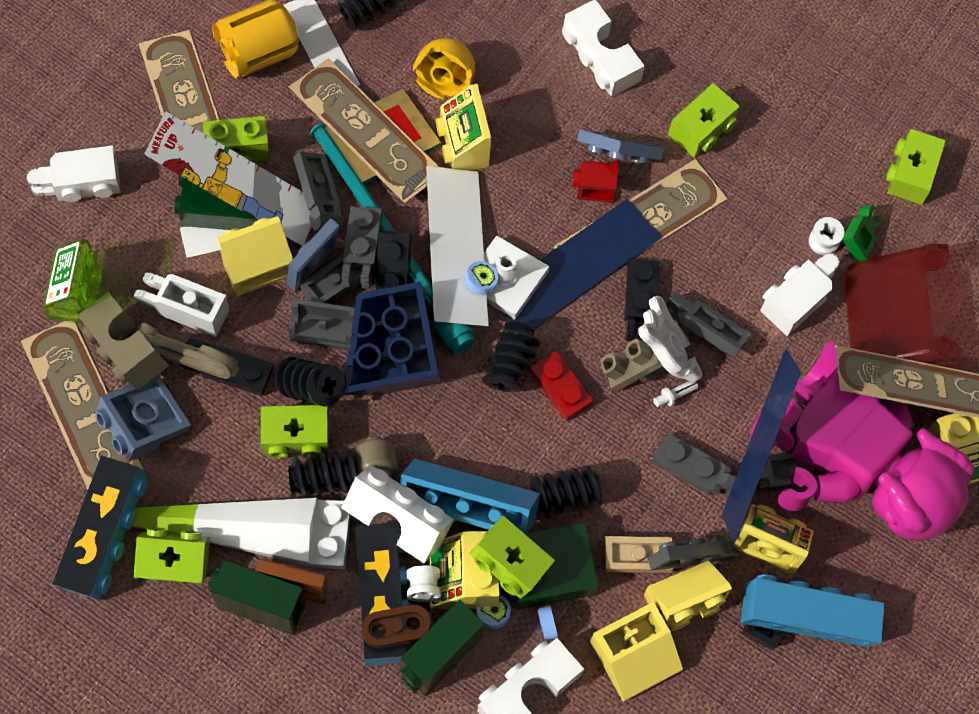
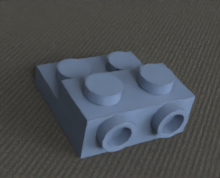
M159 374L139 390L130 384L102 395L95 412L98 425L102 429L108 428L113 436L112 446L115 452L120 456L124 454L129 462L158 450L160 443L188 432L191 426Z

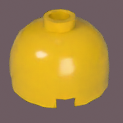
M446 37L432 40L425 45L419 52L413 65V72L416 69L418 75L416 79L418 85L428 94L439 99H445V95L456 96L469 87L476 72L475 60L471 51L463 43Z

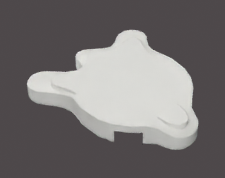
M660 296L651 298L649 300L651 309L643 313L645 322L644 325L638 328L640 337L651 347L659 362L671 375L676 378L686 379L692 383L698 381L702 377V371L695 357L688 360L684 348L691 344L687 336L671 317L663 298Z

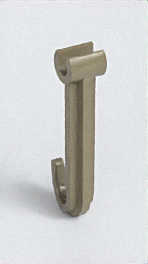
M140 322L133 333L135 334L140 330L161 357L219 378L235 377L240 369L237 365L238 361L226 353L206 345L197 348L160 335L155 328L146 323Z

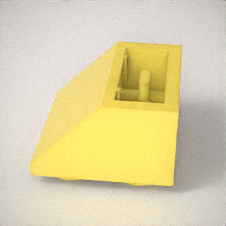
M278 216L271 219H259L253 225L243 229H231L225 232L223 236L217 238L223 265L236 296L287 278L288 266L293 257Z
M708 560L648 586L644 596L648 604L655 603L668 628L670 627L672 631H676L691 623L689 619L701 614L702 618H706L721 610L720 606L726 602L725 598L732 587Z
M654 602L594 632L590 640L593 649L623 702L683 670L671 631Z

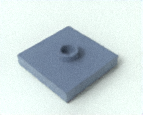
M331 218L310 241H307L301 247L296 257L289 263L286 285L293 291H298L300 288L299 284L308 279L336 249L339 224Z

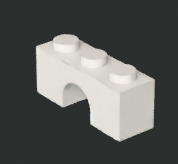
M592 0L565 14L562 33L565 40L575 46L584 66H589L593 71L599 87L606 89L609 95L613 97L641 82L645 66L629 44L618 49H608L600 44V41L609 37L611 19L597 0Z
M372 465L355 477L341 507L367 526H370L384 512L393 515L401 526V536L396 545L423 563L439 550L454 521L441 508L431 505L419 497L415 491L402 486L390 478L385 471Z
M558 638L554 639L550 644L545 640L531 652L533 658L523 666L519 662L505 674L508 680L497 688L493 684L480 695L481 703L478 705L477 711L479 714H532L521 698V692L527 686L532 684L543 685L557 697L582 675L584 668Z

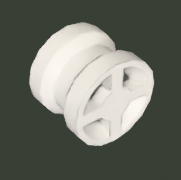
M831 217L819 219L809 236L811 249L820 255H826V253L833 254L844 237L845 232L841 222ZM824 231L831 234L832 236L826 235Z
M422 565L411 567L406 571L407 580L410 581V588L407 590V598L414 602H431L441 598V589L437 586V580L440 578L439 568Z

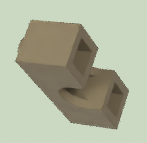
M109 292L78 315L85 325L81 331L93 345L97 342L100 344L96 351L108 365L114 362L116 366L111 370L123 384L129 381L139 390L169 366L140 330L128 339H125L129 333L137 328V325Z

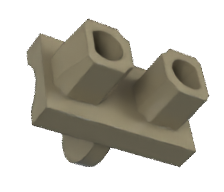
M637 338L627 343L623 352L617 355L609 353L600 360L603 373L608 376L610 388L616 392L638 379L641 382H647L652 379V372L663 366L651 347L643 340L640 341Z

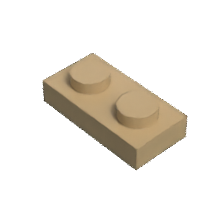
M605 536V572L672 573L673 568L651 571L648 557L658 552L660 545L672 541V537Z

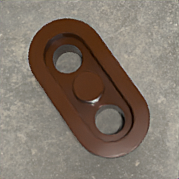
M407 605L376 611L364 619L361 628L362 636L369 646L377 649L417 642L430 629L431 619L429 613L419 605ZM410 620H417L420 626L416 630H410L407 627V623ZM381 626L385 628L386 633L381 637L375 636L373 634L375 627Z

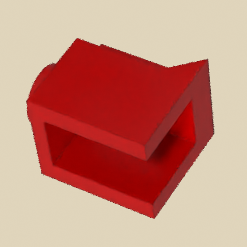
M619 159L610 165H607L605 162L596 161L581 162L580 169H574L572 187L578 188L577 199L613 203L614 192H616Z

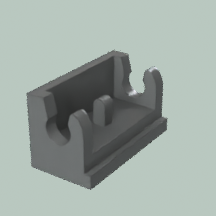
M293 299L291 306L292 320L289 321L288 325L289 341L350 350L355 308Z

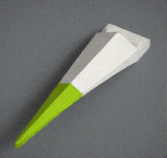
M317 498L139 507L134 509L136 517L132 527L145 530L150 527L168 529L167 534L181 535L183 530L202 532L201 537H210L211 544L312 568L345 570L351 514L341 508L344 501L318 500Z

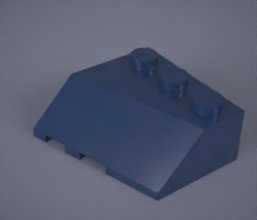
M421 281L357 294L350 350L346 362L345 389L342 395H382L441 383L426 298Z

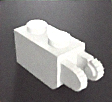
M113 146L55 153L50 159V166L31 169L26 177L34 195L38 197L56 195L58 201L76 202L81 198L93 196L106 198L112 194L121 193L118 162Z
M826 253L814 264L807 260L801 267L797 264L794 265L784 276L786 281L779 287L776 284L772 285L762 298L765 301L760 311L787 337L827 300V295L832 290V280L830 278L834 276L840 262L837 255Z
M145 273L143 281L148 286L160 291L157 295L138 289L134 294V298L137 301L156 309L160 316L217 337L230 311L225 294L174 274H169L166 278L152 273Z

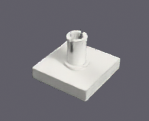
M496 235L484 252V262L491 264L498 273L496 286L490 293L486 294L487 303L516 320L548 274L549 266Z

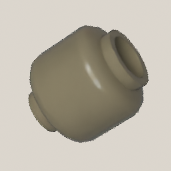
M371 437L355 449L354 459L357 476L370 465L385 471L392 479L398 475L397 452L394 444L388 440Z

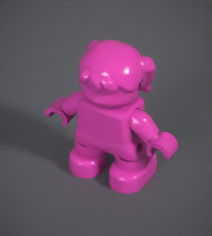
M829 340L809 373L801 382L798 380L792 396L805 405V409L802 410L801 406L791 398L772 448L777 446L782 451L791 453L793 459L801 466L813 471H820L821 473L814 477L808 470L796 467L790 476L791 483L798 485L802 492H796L791 488L782 491L778 497L779 505L786 510L798 511L806 507L812 497L816 501L843 504L851 499H861L873 485H876L877 489L873 493L872 498L873 510L888 524V527L897 536L910 541H923L942 535L952 527L967 506L969 499L968 484L974 473L971 460L957 447L933 436L925 428H921L917 432L922 448L909 451L904 456L900 455L912 438L913 422L907 403L840 390L836 344ZM761 412L759 413L752 429L750 430L749 434L751 436L753 435L754 429L756 427Z

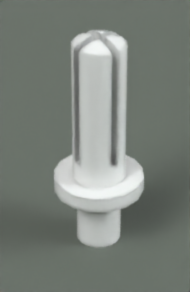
M688 381L671 390L663 388L661 390L662 395L653 399L654 404L657 407L663 404L673 406L676 399L697 390L698 384Z

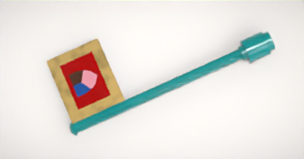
M404 89L374 102L423 152L427 153L441 146L440 140ZM322 123L315 125L311 129V136L317 139L361 206L379 208L364 184L378 178V176L328 126ZM383 214L381 230L395 232ZM411 255L410 278L413 283L421 281L426 302L433 311L432 285ZM434 319L431 323L446 348L452 350L456 355L467 351L476 342L473 336L474 330L469 324L435 322Z

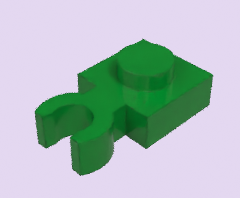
M866 205L860 208L858 217L852 218L842 239L856 261L867 260L877 240V236L873 231L881 225L882 217H872L875 209L874 205Z

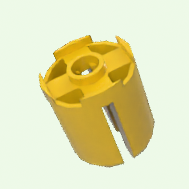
M277 0L263 1L219 19L217 23L212 24L215 43H220L227 59L224 63L234 78L245 77L290 58L298 50L299 37L295 21L286 7Z

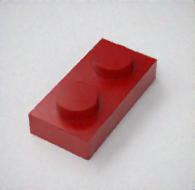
M557 351L532 365L529 372L566 422L593 405L594 400Z

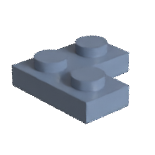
M579 129L577 141L589 144V151L606 154V150H609V157L626 160L627 155H631L630 160L648 164L649 158L662 160L664 148L645 142L622 139L605 133Z

